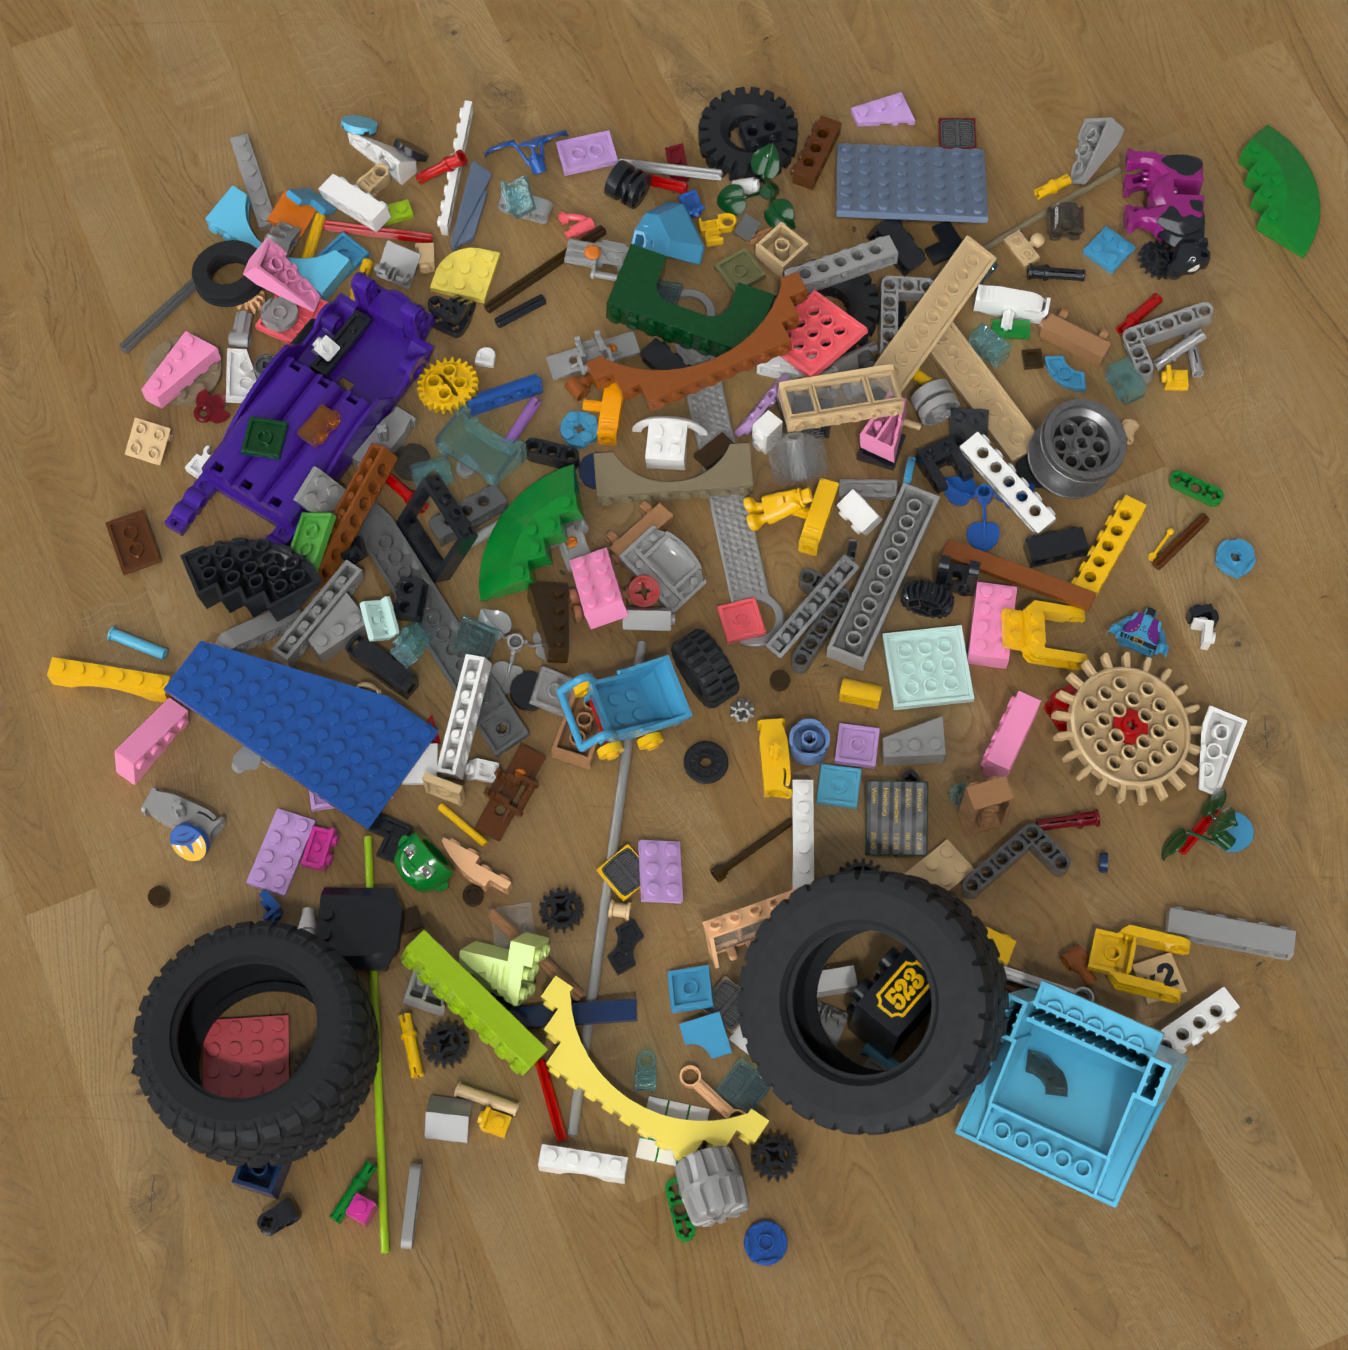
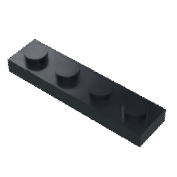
M356 309L332 338L340 347L338 352L328 362L318 355L310 365L311 369L328 378L371 325L372 319Z

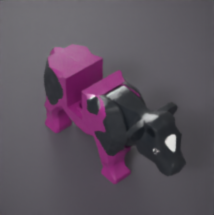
M1128 148L1125 156V171L1131 172L1137 169H1142L1143 171L1135 175L1125 174L1123 198H1127L1134 192L1142 190L1147 191L1149 196L1147 208L1125 205L1123 228L1127 229L1128 234H1131L1138 228H1143L1150 231L1160 242L1174 247L1172 261L1169 263L1166 272L1171 280H1177L1183 275H1193L1199 270L1206 269L1211 260V253L1207 249L1208 238H1204V195H1199L1204 181L1202 159L1186 154L1161 155L1154 151L1142 152Z

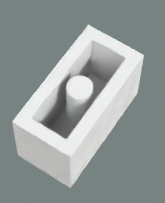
M769 410L752 426V445L757 451H762L765 455L771 450L769 449L771 446L768 447L769 444L767 443L779 441L776 440L778 438L768 437H782L778 435H782L783 421Z
M854 489L836 505L840 509L838 512L844 520L849 519L853 523L851 527L857 534L862 533L867 536L883 521L880 515Z

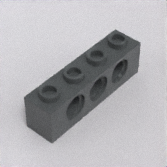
M496 483L491 486H485L475 495H469L458 505L463 513L471 512L466 517L475 529L502 514L507 509L508 502ZM484 502L488 503V505L481 506L480 504ZM442 513L432 516L428 521L429 530L441 547L457 539L451 527L447 525V521Z

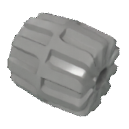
M715 1146L705 1148L685 1156L676 1164L675 1172L681 1199L694 1226L709 1227L716 1222L722 1224L727 1222L728 1218H737L741 1216L740 1213L746 1212L749 1209L750 1202L745 1179L736 1156L729 1147Z

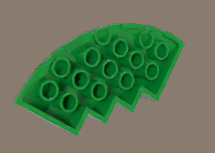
M1266 125L1243 149L1238 161L1239 165L1249 170L1244 186L1255 192L1249 208L1262 215L1255 230L1304 258L1316 236L1320 220L1318 186L1308 163L1297 148L1280 132Z
M574 464L558 469L530 485L500 516L488 538L479 571L481 602L528 590L529 583L537 584L534 569L553 564L550 546L569 541L566 523L584 518Z

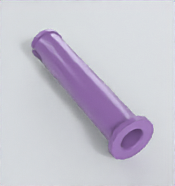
M530 398V401L506 437L501 439L503 446L511 450L515 448L514 444L542 404L540 400L537 402L538 398Z

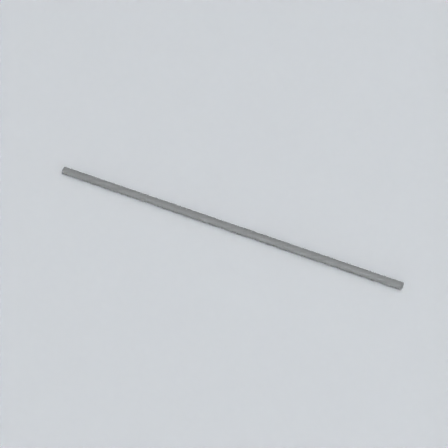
M645 641L637 642L634 666L645 662L647 647ZM634 738L623 740L624 751L621 753L606 861L618 852ZM604 879L586 1002H597L608 912L612 896V888ZM593 1024L582 1025L580 1041L588 1056ZM577 1088V1090L573 1089L567 1136L571 1137L578 1136L584 1091L580 1088Z

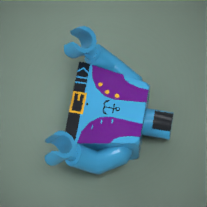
M1150 607L1146 608L1144 614L1135 612L1133 616H1127L1112 624L1108 631V634L1114 633L1116 635L1115 638L1118 639L1116 644L1149 658H1152L1154 653L1155 655L1162 653L1166 658L1169 650L1165 631L1161 629L1162 623L1155 619L1157 611Z

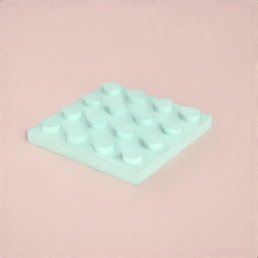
M962 625L882 634L893 710L974 702Z

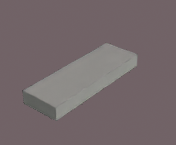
M839 479V499H843L852 489L857 491L865 500H896L898 496L897 480Z

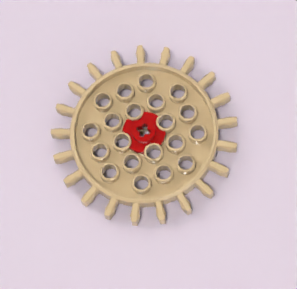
M1125 652L1121 656L1122 667H1113L1109 654L1104 653L1100 657L1104 670L1098 673L1089 660L1084 661L1081 667L1089 679L1083 682L1071 672L1065 679L1077 689L1076 693L1073 696L1060 690L1055 698L1069 704L1068 712L1055 711L1051 714V719L1067 722V731H1061L1053 737L1054 741L1070 740L1073 751L1068 752L1062 758L1063 763L1078 757L1085 768L1078 773L1076 779L1080 781L1086 778L1090 772L1100 779L1096 786V795L1101 794L1106 789L1107 784L1117 787L1116 803L1119 804L1125 800L1126 790H1136L1138 804L1143 806L1148 802L1145 789L1152 787L1160 802L1164 801L1169 796L1162 782L1167 779L1178 791L1184 788L1186 784L1175 772L1179 768L1190 775H1194L1199 768L1185 760L1188 753L1200 756L1201 746L1191 744L1190 740L1191 734L1199 735L1202 732V726L1190 725L1187 716L1200 709L1199 704L1184 708L1178 698L1186 692L1188 686L1183 685L1177 688L1176 691H1173L1165 683L1172 672L1169 668L1159 678L1150 674L1149 669L1152 658L1149 657L1143 661L1141 670L1131 668L1130 652ZM1115 681L1120 682L1121 685H1122V688H1119V687L1116 685ZM1143 687L1148 689L1149 694L1143 691ZM1101 691L1107 694L1108 699L1101 695ZM1128 697L1132 698L1135 704H1131ZM1086 702H1090L1093 705V709L1089 708ZM1155 703L1159 704L1162 710L1157 709ZM1113 707L1120 711V715L1114 712ZM1141 713L1146 715L1147 721L1141 717ZM1099 718L1104 719L1106 725L1101 724ZM1168 719L1174 722V726L1168 723ZM1084 728L1090 730L1091 736L1085 733ZM1153 729L1160 733V737L1154 734ZM1111 734L1116 735L1118 741L1113 740ZM1139 740H1142L1146 747H1142L1139 744ZM1097 744L1103 747L1104 752L1098 750ZM1166 746L1171 747L1173 753L1168 752ZM1124 750L1131 754V758L1125 755ZM1152 756L1157 758L1158 764L1153 762ZM1109 761H1113L1116 764V768H1113ZM1137 767H1141L1144 774L1139 773Z

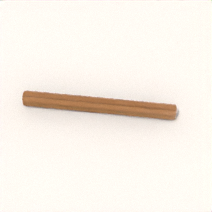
M493 909L487 917L511 941L522 935L497 909ZM546 957L539 962V967L552 980L557 976L573 987L574 992L571 998L575 1002L582 999L584 992L549 958Z

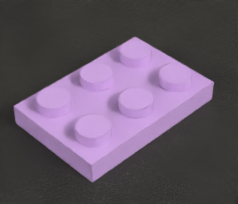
M609 130L556 142L564 176L613 166L618 162Z
M640 840L638 842L641 902L681 904L683 902L680 842Z

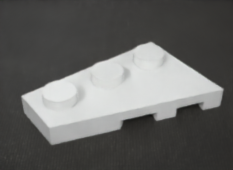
M227 348V403H242L257 380L247 349Z

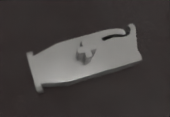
M395 406L393 412L377 425L352 456L354 467L358 468L371 443L385 446L396 455L406 442L411 429L417 427L416 418Z
M155 786L141 807V812L144 816L148 817L151 815L158 822L171 829L184 822L193 823L195 827L199 826L208 835L210 846L214 838L225 828L227 823L224 817L220 816L217 819L209 810L177 795L160 792Z

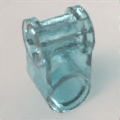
M642 1051L637 1057L634 1092L641 1090L656 1093V1056L651 1051ZM648 1057L653 1062L650 1066L645 1067L641 1064V1060Z

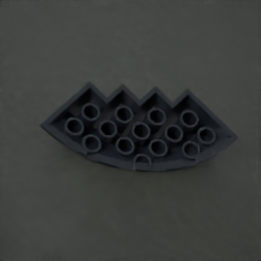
M234 538L230 542L223 543L222 541H217L215 545L206 548L200 546L180 555L195 593L206 609L222 602L230 613L246 606L253 617L269 610L278 622L295 613L323 583L317 570L304 556L296 553L286 545L271 543L265 539L247 540V538Z

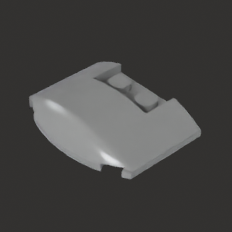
M652 525L618 558L628 572L632 573L635 577L646 575L655 579L660 587L657 603L662 607L672 608L671 613H675L707 582L706 579L703 580L702 567L689 547L672 533L655 529L656 526Z

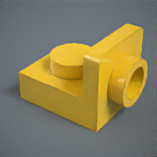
M1166 365L1165 370L1161 372V383H1164V390L1187 391L1189 387L1188 370H1171V365Z
M486 1106L485 1111L480 1112L477 1123L480 1124L481 1131L505 1139L512 1117Z

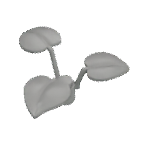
M482 608L478 619L479 628L494 635L493 643H497L501 637L507 639L508 648L511 651L509 664L505 661H499L490 670L504 694L507 695L510 694V687L514 678L523 673L520 666L513 665L515 653L521 652L524 645L536 648V655L540 659L546 660L541 637L538 631H536L533 635L535 644H532L527 640H523V637L517 633L505 636L512 627L510 617L499 610Z

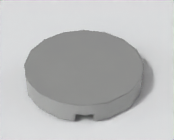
M281 296L268 299L263 304L260 312L264 326L275 332H284L291 329L299 318L297 305Z

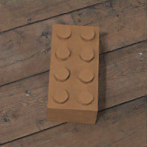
M573 691L569 705L584 742L599 733L600 729L589 701L584 703V697H576ZM564 715L551 749L552 758L591 770L600 743L598 742L587 750L580 752L577 749Z
M993 776L987 779L986 782L979 783L977 781L970 783L966 787L957 815L965 837L1005 825L1014 801V796L1006 776Z

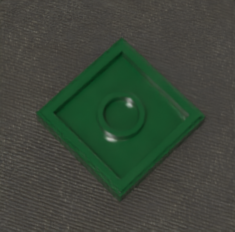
M250 416L241 454L280 460L289 423Z

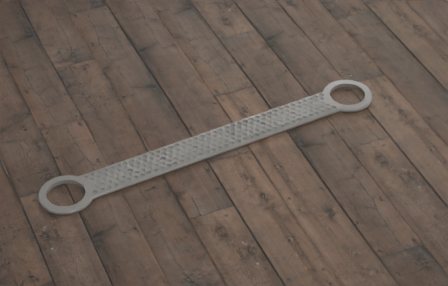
M694 289L680 290L678 300L683 298L695 299L704 305L707 316H716L714 304L707 295ZM675 343L676 352L683 358V362L686 365L694 366L715 358L710 355H701L693 349H684ZM722 381L714 386L701 389L696 394L686 396L691 420L699 423L708 432V436L698 435L694 431L698 451L721 432L736 444ZM701 465L703 473L707 472L708 470ZM730 495L724 498L710 496L708 499L731 603L755 597L757 602L770 607L775 615V625L768 634L762 637L739 641V643L749 647L765 646L785 623V616L780 604L769 594L756 531L753 532L747 523L746 516L749 513L746 511L743 499L748 496Z

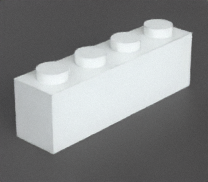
M332 174L318 188L322 198L332 206L376 233L391 218L388 211L389 207L385 202H379L370 193L363 192L357 185H351L344 177Z

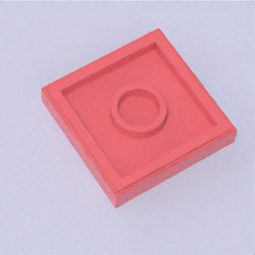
M755 597L717 606V612L727 644L766 635Z

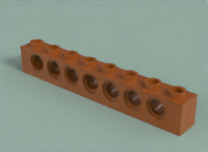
M371 443L333 512L336 519L318 570L323 583L316 591L320 592L339 568L343 560L340 553L349 549L398 460V457L385 446Z

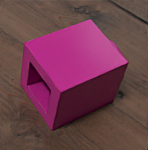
M356 1193L346 1210V1214L349 1218L368 1227L378 1206L375 1202Z

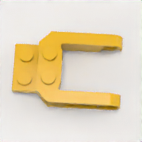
M1034 600L1022 611L1008 608L1001 610L1002 648L1021 651L1023 658L1028 663L1070 670H1083L1081 664L1088 660L1086 654L1045 647V620L1061 623L1065 621L1083 623L1085 622L1084 610L1074 606Z
M1128 925L1118 933L1096 928L1087 970L1108 974L1107 978L1115 990L1168 1003L1180 1002L1182 990L1165 986L1161 982L1132 976L1130 973L1136 944L1174 954L1187 955L1190 952L1191 946L1189 939L1134 925Z

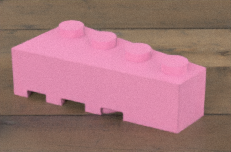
M168 698L115 750L116 772L136 785L179 732L186 728L189 723L188 710L171 698Z

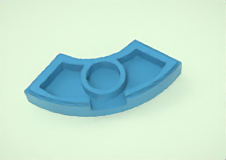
M1064 356L1044 357L1046 370L1054 381L1072 391H1086L1084 372L1072 369L1066 363Z
M908 456L903 483L911 485L915 457Z

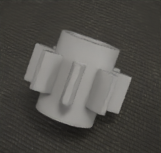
M738 697L736 703L731 702L732 710L730 711V716H735L736 722L745 721L747 723L749 717H754L753 710L755 709V704H750L748 697L746 699Z

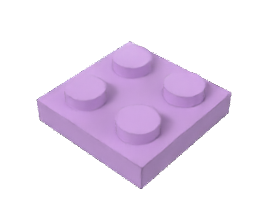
M839 723L834 764L875 769L880 728Z

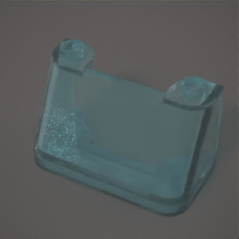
M462 405L435 437L436 448L441 454L451 456L482 476L487 483L497 485L526 461V444L519 439L515 443L512 439L509 441L505 440L480 424L479 418L475 417L474 419L470 416L471 409Z

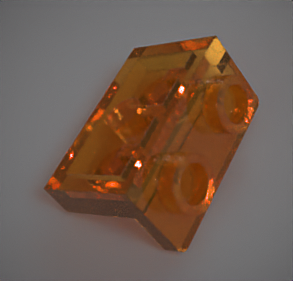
M321 404L297 431V435L317 448L319 444L325 442L332 429L334 430L339 426L341 420L339 412L337 410L332 411Z

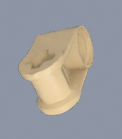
M382 163L376 164L370 171L358 179L356 185L363 192H368L375 198L391 183V176L387 165Z

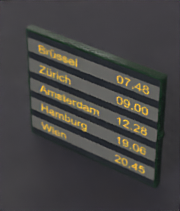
M898 779L895 781L866 780L865 855H894L895 857H898V855L927 856L929 782L900 781Z

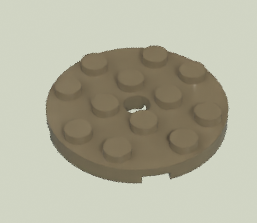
M181 336L162 342L152 351L145 366L146 381L150 379ZM221 360L213 363L206 373H201L195 378L194 383L190 386L187 385L170 404L180 407L195 405L196 396L203 389H206L211 396L222 379L223 369Z

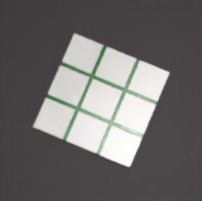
M649 1096L647 1109L677 1119L708 1121L710 1109ZM640 1135L636 1158L676 1166L679 1161L672 1157L674 1155L673 1152L668 1149L666 1151L661 1150L655 1145L656 1141L651 1137L646 1139Z

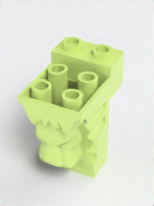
M525 932L511 941L510 949L474 941L460 950L458 963L469 974H474V978L488 992L504 997L506 1002L518 1006L535 993L536 984L534 983V978L539 970V962L548 957L550 953L549 938Z

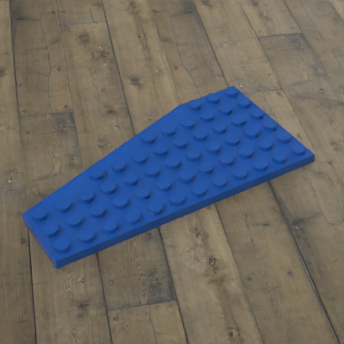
M204 641L198 643L164 688L166 693L366 830H369L439 732L388 696Z

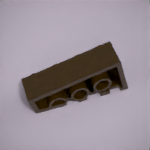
M529 583L527 599L531 605V612L536 621V628L541 637V644L547 663H568L569 585Z

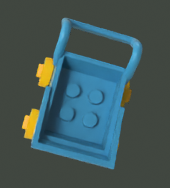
M669 655L616 671V676L597 680L591 673L580 674L556 689L577 749L580 752L599 742L600 746H602L597 750L599 759L613 760L624 751L621 740L640 736L643 737L637 740L639 749L651 751L658 748L659 744L664 741L662 733L655 731L679 725L693 716ZM572 688L576 697H584V703L589 701L600 729L599 733L584 742L565 695Z

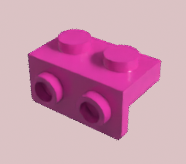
M312 826L301 861L302 867L326 872L327 866H331L333 861V854L331 853L333 847H336L339 841V835H337L334 827H331L329 830Z

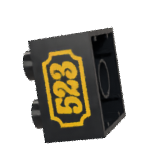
M893 946L878 964L880 969L873 978L876 982L874 983L866 977L852 993L851 998L853 1000L846 1009L853 1015L848 1029L865 1044L868 1042L870 1046L887 1060L902 1046L927 1017L932 1008L931 990L926 973L916 956L907 947L901 952Z

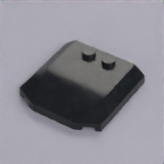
M324 887L320 896L316 937L323 939L350 964L354 971H388L390 962L400 951L404 909L396 889Z

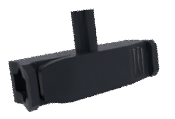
M355 634L346 644L345 650L350 660L405 700L418 688L417 677L397 662L400 656L407 650L401 642H397L387 654L373 643L364 640L359 634ZM358 641L357 645L352 649L351 645Z

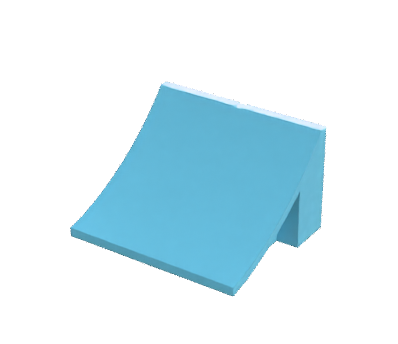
M1042 980L1038 990L1027 988L1009 993V1009L1005 1010L1008 1023L1005 1036H1002L1000 1039L1002 1042L1001 1050L996 1061L990 1063L991 1070L981 1084L976 1086L955 1133L1117 1208L1147 1140L1184 1070L1189 1056L1162 1045L1164 1032L1045 980Z

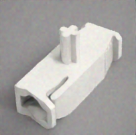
M979 284L973 311L1002 317L1001 328L1007 331L1012 329L1013 319L1030 320V323L1040 324L1042 319L1048 314L1051 298H1043L1039 294L1029 291Z

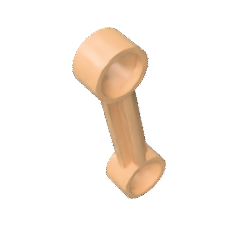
M688 1065L681 1070V1084L685 1088L694 1089L725 1119L735 1114H746L743 1110L733 1109L702 1080L700 1070L697 1067ZM687 1070L696 1071L698 1081L693 1084H687L683 1081L684 1073Z

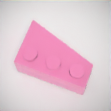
M888 392L884 399L894 398L893 394ZM902 398L904 400L903 414L869 420L860 433L861 448L895 463L907 413L905 398Z

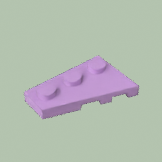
M902 92L852 107L850 111L857 127L879 126L880 124L895 126L898 123L915 125V119Z

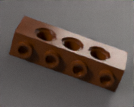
M822 115L818 122L815 121L812 128L813 133L806 139V148L800 151L798 156L799 162L797 165L794 164L791 175H793L794 184L810 190L814 189L841 134V122Z

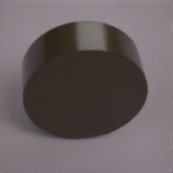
M777 670L771 674L770 686L775 691H784L789 687L790 677L787 672Z
M477 885L466 887L463 891L465 904L470 907L479 906L484 900L483 890Z
M156 886L149 891L148 900L153 907L162 908L169 903L170 894L166 888Z

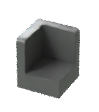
M745 213L732 235L736 236L737 234L749 242L761 222Z

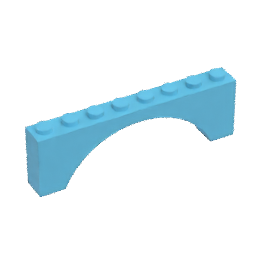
M232 185L205 218L208 229L214 234L219 233L222 235L225 241H244L253 245L256 249L262 244L251 231L249 220L251 202L247 194ZM336 250L314 258L287 257L292 264L295 263L300 275L303 278H307L321 296L320 298L325 301L330 298L353 268L350 259Z

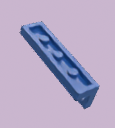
M533 374L476 393L477 397H471L472 400L466 402L470 416L472 417L542 394V380L540 377L538 378L537 374Z

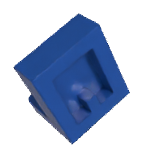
M264 889L259 894L262 899L260 904L268 913L262 918L264 921H274L276 923L281 919L284 911L268 891Z

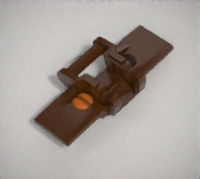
M520 745L506 772L503 773L500 768L496 769L494 772L496 778L490 788L486 787L483 792L490 801L474 828L475 830L500 842L515 815L518 817L523 816L526 804L534 790L538 789L539 784L534 779L546 756L524 745ZM521 786H526L527 788L517 806H511ZM504 806L506 813L502 816L495 814L496 807Z

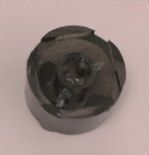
M1073 202L1057 203L1056 207L1052 209L1051 206L1048 207L1046 210L1047 234L1050 236V240L1058 241L1061 238H1069L1071 241H1076L1080 239V235L1085 231L1084 207L1081 206L1079 208L1077 203Z

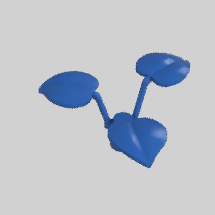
M566 130L548 135H541L531 140L523 141L518 145L515 143V140L504 141L489 148L485 152V157L493 150L505 146H513L526 161L527 166L530 165L533 175L547 170L544 162L543 145L556 136L568 137V133ZM539 143L540 154L536 153L534 147H537ZM530 146L533 154L529 156L530 160H528L519 147Z
M959 476L944 477L948 485V490L944 491V494L950 503L956 506H965L970 498L974 499L977 496L978 503L982 505L983 523L975 522L968 527L967 540L975 549L984 552L992 549L999 540L1000 530L996 523H986V505L992 502L993 496L1000 502H1004V500L987 484H981L977 487L973 479L963 482ZM1008 482L1004 485L1006 487H1012L1014 485V482ZM1028 482L1030 485L1028 488L1033 492L1035 485ZM1018 494L1016 496L1021 502L1027 500L1025 494Z

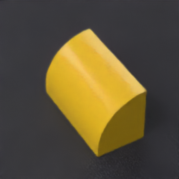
M843 678L838 701L878 709L883 686Z

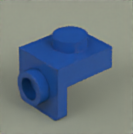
M696 189L677 197L680 204L685 205L692 219L702 215L701 211L706 209L705 205L702 206Z

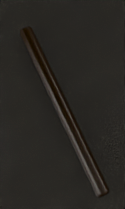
M599 225L579 240L594 243L606 235V229ZM567 248L484 303V309L488 313L493 312L562 265Z

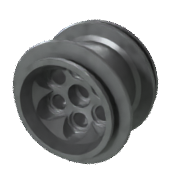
M1088 399L1070 400L1054 408L1046 416L1042 425L1033 433L1028 445V463L1037 481L1051 493L1068 499L1086 498L1098 492L1106 484L1108 478L1119 469L1126 454L1127 438L1122 423L1106 406Z

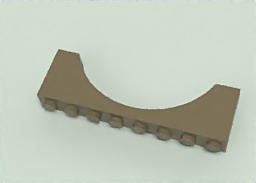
M749 443L730 444L722 459L713 468L700 476L678 482H660L641 477L626 468L613 452L594 453L597 504L607 506L613 503L630 504L637 501L643 502L644 500L648 503L652 500L666 502L671 499L688 500L695 497L707 499L710 496L724 498L730 495L747 496L753 494Z

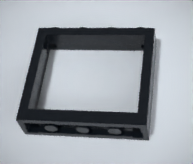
M439 475L422 479L396 521L434 583L451 579L478 538L475 529ZM429 496H431L458 538L444 560L416 518Z

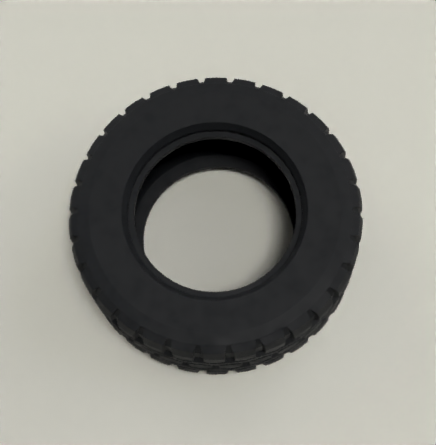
M873 870L844 871L837 873V875L820 877L813 880L811 885L805 884L790 894L789 900L783 899L771 911V917L765 918L755 933L756 940L751 941L744 958L747 961L746 966H742L739 986H741V992H738V1012L742 1014V1018L739 1019L743 1038H746L748 1042L745 1045L752 1062L758 1065L756 1070L767 1086L771 1085L773 1087V1093L785 1105H792V1110L807 1120L814 1119L817 1125L833 1131L839 1129L842 1133L862 1135L866 1133L868 1135H880L897 1132L927 1123L947 1114L958 1103H963L975 1091V1086L981 1084L991 1070L990 1063L996 1061L1001 1050L1002 1042L1000 1038L1005 1036L1008 1017L1005 1016V1010L1009 1009V992L1005 990L1004 986L1007 983L1004 965L999 964L998 958L1000 953L994 940L987 937V928L978 916H972V910L962 900L953 898L951 892L937 884H931L928 880L921 877L898 872ZM870 930L887 934L905 945L922 965L931 990V1017L923 1040L908 1059L888 1071L861 1066L839 1052L829 1040L822 1027L817 1007L818 983L823 968L830 956L848 939Z

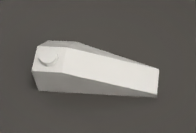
M347 133L349 143L374 164L382 163L387 165L390 176L401 185L417 172L416 160L405 155L402 150L363 135Z
M1209 706L1202 723L1198 783L1199 790L1211 795L1221 790L1247 720L1213 706Z

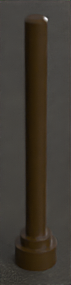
M789 817L724 865L720 864L712 867L710 872L718 883L726 879L728 871L792 826V818Z

